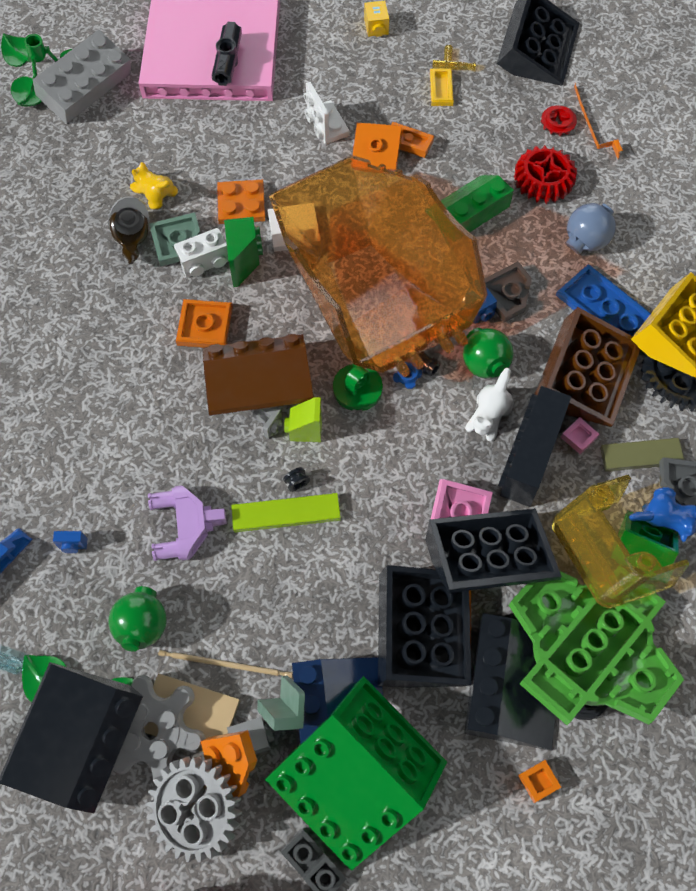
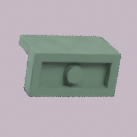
M281 676L280 698L258 699L257 711L274 731L303 729L305 693L290 677Z

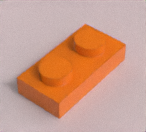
M392 122L391 125L402 126L400 150L425 158L433 144L434 136Z

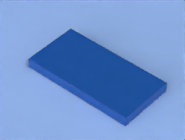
M589 264L556 293V296L573 310L579 307L631 336H634L651 314Z

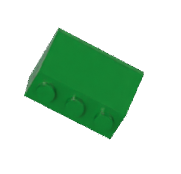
M481 175L429 207L427 211L457 241L509 208L514 190L499 175Z

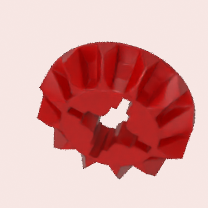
M555 105L544 110L541 124H543L544 130H550V134L555 132L559 136L563 133L569 135L571 130L575 129L577 117L568 107ZM557 116L558 119H560V122H562V124H558L557 121H555Z

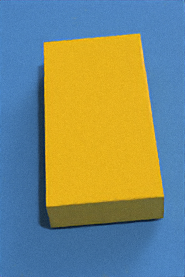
M430 69L431 106H453L452 69Z

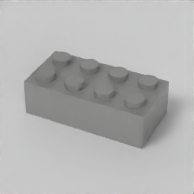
M98 29L33 79L35 95L67 124L131 74V59Z

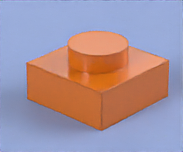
M546 760L518 775L533 803L561 788Z

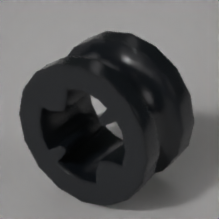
M303 467L293 469L284 476L283 480L286 484H289V491L294 492L310 482L309 476L304 475L305 470Z

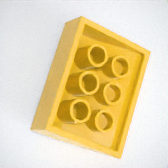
M690 272L671 287L631 340L650 358L696 378V276Z

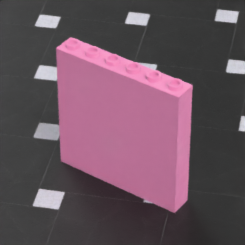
M151 0L139 77L142 98L273 101L280 0ZM228 21L235 22L242 28L237 54L238 64L234 68L232 82L228 83L227 86H220L212 80V71L217 53L216 43L220 39L223 25L227 24Z

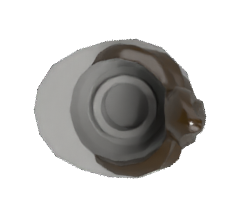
M127 196L117 200L112 206L108 217V226L113 239L123 247L122 255L127 259L128 264H133L139 257L137 246L146 239L148 234L149 214L143 201L133 196Z

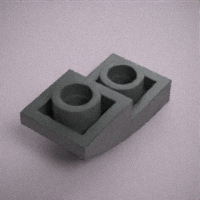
M303 828L280 850L282 855L313 891H336L346 880L345 876Z

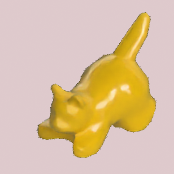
M141 162L138 168L132 169L135 182L130 184V189L135 193L145 194L151 209H160L164 197H175L178 194V188L174 186L170 178L152 173L144 162Z

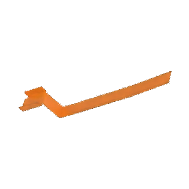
M575 83L574 88L580 107L597 149L612 146L617 159H619V152L623 151L618 139L598 144Z

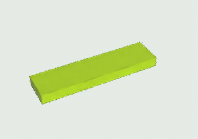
M338 493L231 505L234 533L341 521Z

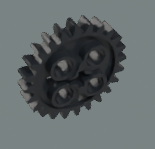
M646 355L642 361L643 366L641 368V372L644 373L642 380L648 381L646 389L653 388L652 396L660 395V403L666 400L670 401V408L678 404L680 411H683L685 406H688L689 410L693 412L696 408V378Z

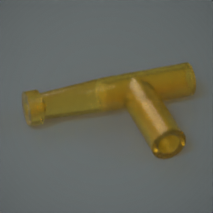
M446 45L444 48V60H433L432 69L472 71L476 69V62L452 61L453 47L451 45Z

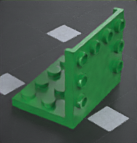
M363 676L353 686L330 717L280 763L265 780L352 871L424 810L447 761Z

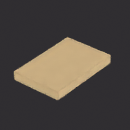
M158 673L153 689L156 695L161 698L170 697L175 689L180 686H188L193 690L195 695L194 702L184 711L183 721L188 728L202 731L205 738L228 734L227 727L232 726L240 703L239 699ZM148 722L144 726L146 734L157 737L159 729L156 723Z

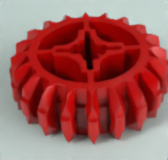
M545 145L542 149L535 146L533 151L527 149L525 154H521L519 161L516 163L514 173L516 188H521V194L528 192V199L533 196L536 197V203L540 199H544V202L547 204L550 198L556 203L558 198L563 200L566 194H570L576 183L577 168H575V161L570 160V154L563 155V149L556 151L554 146L551 149H547Z

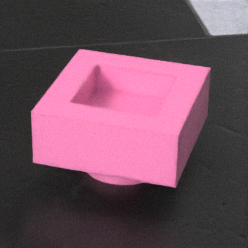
M579 417L562 434L561 438L581 455L598 438L599 433Z

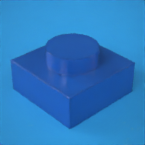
M54 531L53 542L62 552L73 554L77 553L78 549H87L88 539L82 531Z

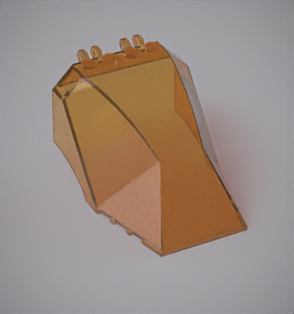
M351 155L269 194L285 245L342 353L354 365L381 373L396 366L399 373L406 377L410 372L408 365L404 361L410 359L416 369H421L424 367L422 358L419 356L421 352L437 346L439 343L448 354L453 352L454 346L449 339L452 336L460 346L468 344V339L463 330L472 325L488 295L477 239L450 214L428 181L417 174L409 177L403 175L400 169L393 172L387 170L384 164H380L377 167L371 165L370 160Z

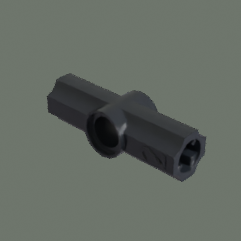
M228 21L227 24L223 25L220 39L216 43L217 53L212 71V80L220 86H227L228 83L232 82L234 68L238 64L237 54L242 28L235 22Z

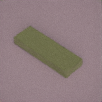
M679 438L604 444L600 447L605 472L659 467V461L663 457L684 460Z

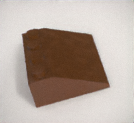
M577 307L563 321L535 394L538 395L540 387L544 386L572 396L565 415L575 418L580 417L586 421L612 427L640 348L631 340L633 336Z
M289 334L279 338L265 337L249 342L237 341L234 344L227 345L214 344L203 348L209 416L298 404L314 398L303 334Z

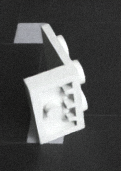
M311 82L306 83L304 99L307 109H305V116L309 123L313 122L317 138H322L326 145L350 136V131L333 102L329 100L323 103Z

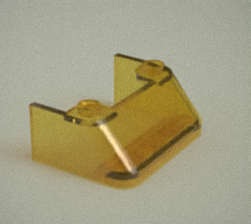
M629 474L590 486L560 510L552 522L554 533L592 596L599 605L606 608H614L674 587L690 564L685 559L662 567L656 557L648 552H637L630 555L602 512L609 509L612 505L619 503L631 480Z

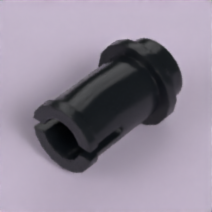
M418 346L411 349V352L414 354L409 353L407 359L423 369L425 375L429 374L432 376L438 371L440 363H438L436 357H430Z

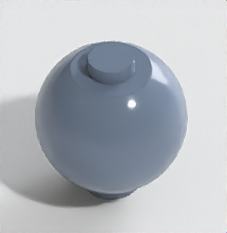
M588 203L578 207L571 214L567 223L569 239L565 242L566 245L578 255L583 250L594 252L607 246L614 237L616 222L612 216L614 211L604 203L602 205Z

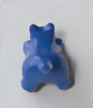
M662 487L654 491L653 499L650 503L642 506L643 512L631 514L629 520L646 521L652 526L673 529L678 532L682 542H685L689 536L696 533V505L678 504L675 500L676 492L672 488Z

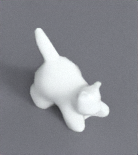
M509 368L503 370L495 385H487L479 392L477 396L478 408L466 424L465 429L467 432L475 430L477 434H486L488 441H494L496 438L501 417L508 416L514 406L512 395L506 390L510 379Z

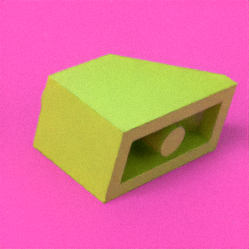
M315 397L291 407L290 417H285L284 432L289 433L290 441L321 442V397Z

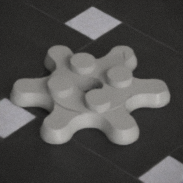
M139 675L132 681L131 686L143 698L113 767V771L116 774L123 775L129 772L136 763L144 762L151 767L154 779L162 776L161 769L170 767L169 763L172 762L175 752L181 749L190 752L201 751L200 741L206 738L202 731L188 728L183 721L184 711L192 705L195 698L194 692L190 687L180 686L175 689L170 697L161 698L154 692L151 678L146 675ZM148 722H154L158 726L159 732L154 739H149L145 733L144 726Z

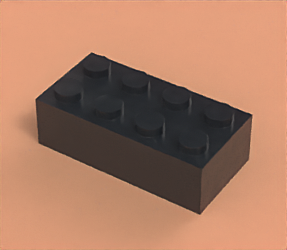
M544 386L540 387L538 395L532 393L498 484L499 487H502L501 497L528 507L531 506L540 487L572 396Z

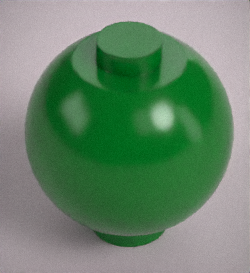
M475 328L467 334L466 343L463 348V360L472 374L480 378L492 379L499 377L505 368L511 366L514 356L513 346L504 333L491 328Z
M146 586L136 587L134 592L119 598L110 611L108 619L110 633L116 642L127 651L136 652L139 649L150 647L161 638L165 631L167 622L166 612L162 603L156 598V591Z

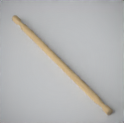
M159 650L158 653L159 656H170L181 660L275 676L281 675L292 678L293 675L292 672H281L275 669L175 652L169 653L163 650Z

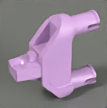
M181 485L174 486L172 491L148 493L150 510L174 507L177 517L178 538L172 542L153 543L152 550L154 549V551H152L154 561L176 557L182 561L191 559L208 536V532L213 531L214 526L227 524L225 509L211 510V506H204L196 496Z

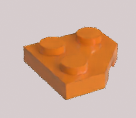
M248 730L212 736L200 741L204 752V759H212V769L222 765L220 775L222 777L227 774L231 775L227 782L228 786L237 785V789L232 792L233 797H240L245 794L249 786L247 782L249 773L254 770L257 763Z

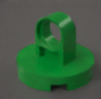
M360 363L349 364L340 369L334 377L332 385L334 398L339 405L347 410H368L375 406L381 398L383 390L381 376L369 365Z

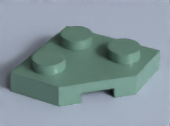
M195 212L149 223L160 267L180 262L174 244L201 234Z

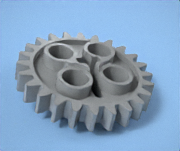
M190 756L180 759V761L176 760L169 763L170 767L168 766L160 770L162 776L153 779L157 787L148 791L154 797V800L146 803V806L153 808V813L149 814L147 819L155 820L156 824L152 826L150 831L155 832L159 830L160 835L156 842L160 843L164 840L167 842L165 847L166 853L175 849V859L185 855L186 862H190L195 858L198 862H201L207 857L209 859L213 858L218 852L220 853L228 847L227 843L235 838L232 831L239 828L240 824L234 818L241 815L242 811L234 808V804L240 802L241 798L233 797L232 792L237 789V785L228 786L227 784L231 775L227 774L223 777L220 775L222 765L212 769V759L202 762L201 756L192 759ZM187 781L191 783L192 792L188 788ZM210 799L214 802L216 810L212 809ZM173 807L177 812V817L173 813ZM195 826L199 829L200 836L196 833Z

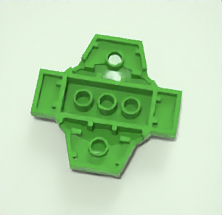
M621 565L606 583L594 582L593 585H581L578 583V579L560 571L562 576L560 580L526 584L508 605L532 640L536 665L521 681L520 685L566 725L574 719L584 705H607L648 725L652 723L684 681V678L663 649L657 648L653 643L652 633L655 630L651 620L666 601Z

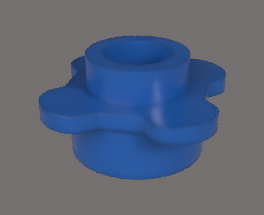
M402 362L398 372L393 374V380L396 383L404 384L407 389H413L416 385V380L422 377V370L413 363Z

